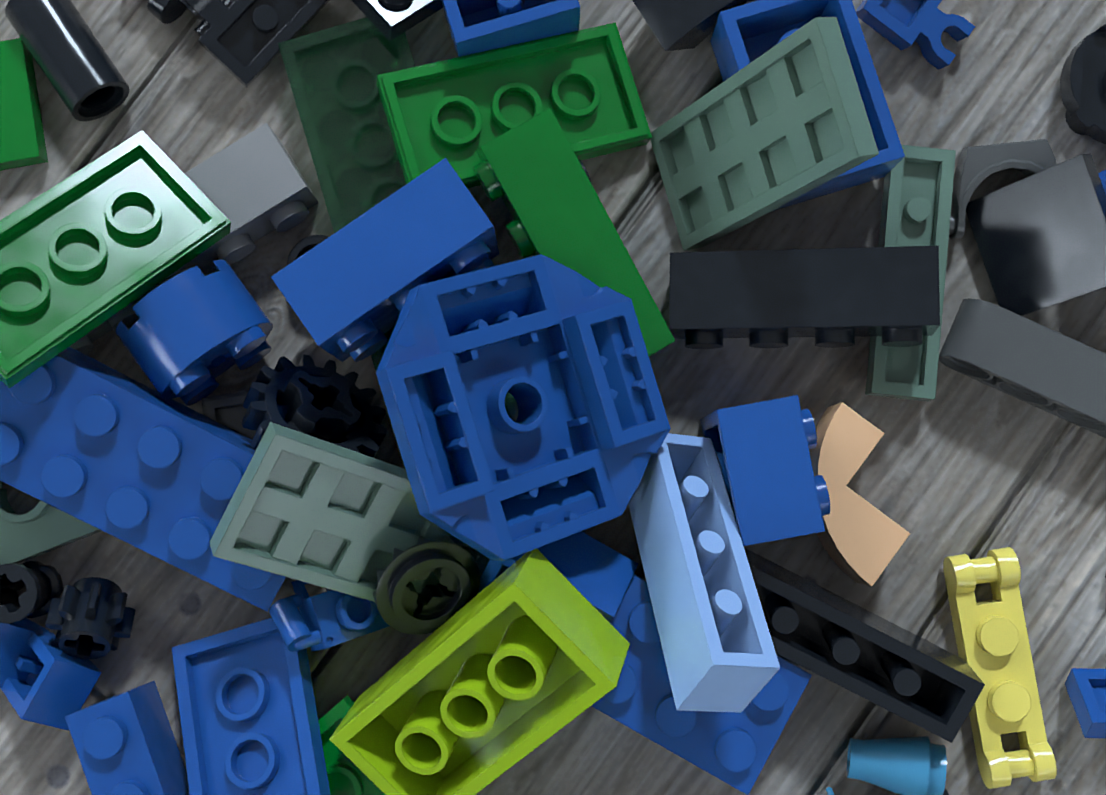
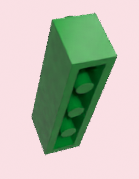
M551 107L476 150L482 162L475 165L473 170L492 202L500 197L503 199L514 219L506 224L505 228L523 259L531 255L537 256L542 254L578 272L600 288L607 286L631 298L648 356L675 342L671 331Z

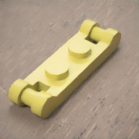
M1006 547L989 550L987 557L970 559L967 554L945 557L943 570L958 656L967 662L985 684L969 712L977 762L982 780L988 789L1010 786L1012 779L1028 776L1033 782L1055 779L1057 766L1053 751L1046 737L1019 590L1021 571L1016 553L1012 548ZM990 583L993 599L976 602L974 592L976 585ZM1017 732L1020 750L1004 752L1000 735Z

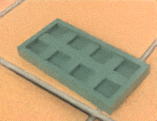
M815 17L652 131V138L650 139L683 251L703 248L879 155L836 17Z
M273 422L269 423L209 542L214 557L373 602L375 600L372 593L376 591L378 584L376 569L388 566L393 560L394 548L405 551L417 545L419 535L430 541H439L447 535L457 545L467 547L478 564L480 577L490 561L488 557L419 514L406 469ZM430 572L425 580L415 579L412 583L417 593H421L426 585L436 586L439 581L434 572Z

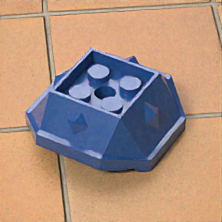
M542 254L421 284L411 289L376 371L419 514L492 561L508 560L622 516L641 482L651 455L657 454L671 429L631 298L607 286L600 288L578 272ZM507 392L514 397L518 405L516 421L509 417L505 408Z

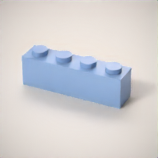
M668 433L657 454L651 455L641 482L628 505L676 710L741 713L777 673L780 665L712 440L705 437Z

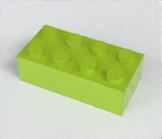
M536 548L525 553L359 695L329 740L385 795H476L617 686L630 643Z

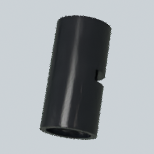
M9 0L5 8L7 19L76 120L92 121L113 112L126 100L130 90L128 84L99 41L94 37L71 0Z

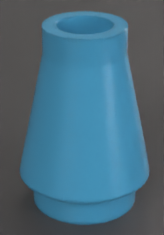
M929 736L870 740L850 738L847 754V778L862 780L900 795L944 794L947 771L945 745L930 743Z

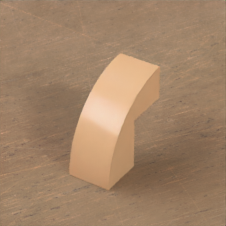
M841 402L826 409L816 426L817 446L814 449H809L814 476H823L830 498V514L822 516L825 532L816 534L829 556L845 574L856 583L872 587L911 533L847 487V484L885 433Z

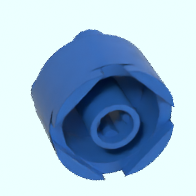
M225 260L213 261L218 272L205 276L200 268L195 266L164 282L132 307L139 320L130 329L122 321L116 327L117 336L163 399L180 397L186 406L193 405L199 402L201 398L207 397L218 387L219 384L215 378L236 364L240 370H244L263 359L272 349L266 338L270 334L273 324Z

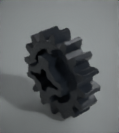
M303 354L299 365L295 366L292 361L283 356L279 358L275 369L264 365L256 381L251 383L242 405L247 409L242 420V427L256 431L250 444L254 450L257 449L269 423L273 422L374 458L387 434V429L380 425L386 415V410L382 407L370 405L376 395V391L373 388L359 389L355 385L359 374L355 371L343 376L336 372V362L329 359L324 368L315 366L310 355Z

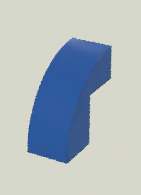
M28 618L9 624L0 623V689L22 720L69 731L65 716L81 710L102 672L89 659H79L64 653L60 649L59 644L54 642L56 637L54 633Z

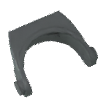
M1047 139L963 148L953 180L949 237L951 239L964 236L967 204L973 192L985 178L995 172L1009 168H1015L1029 177L1057 165Z

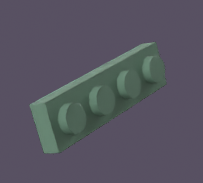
M901 145L905 157L884 177L878 247L939 245L940 326L932 336H923V344L917 346H883L882 336H870L865 395L928 402L936 398L956 150Z

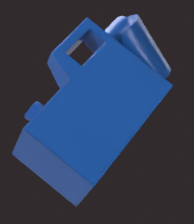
M299 580L291 582L295 595L279 599L269 608V613L287 649L291 652L311 647V651L327 649L390 626L380 615L376 602L327 588L326 592L309 597L305 588V584L308 583Z

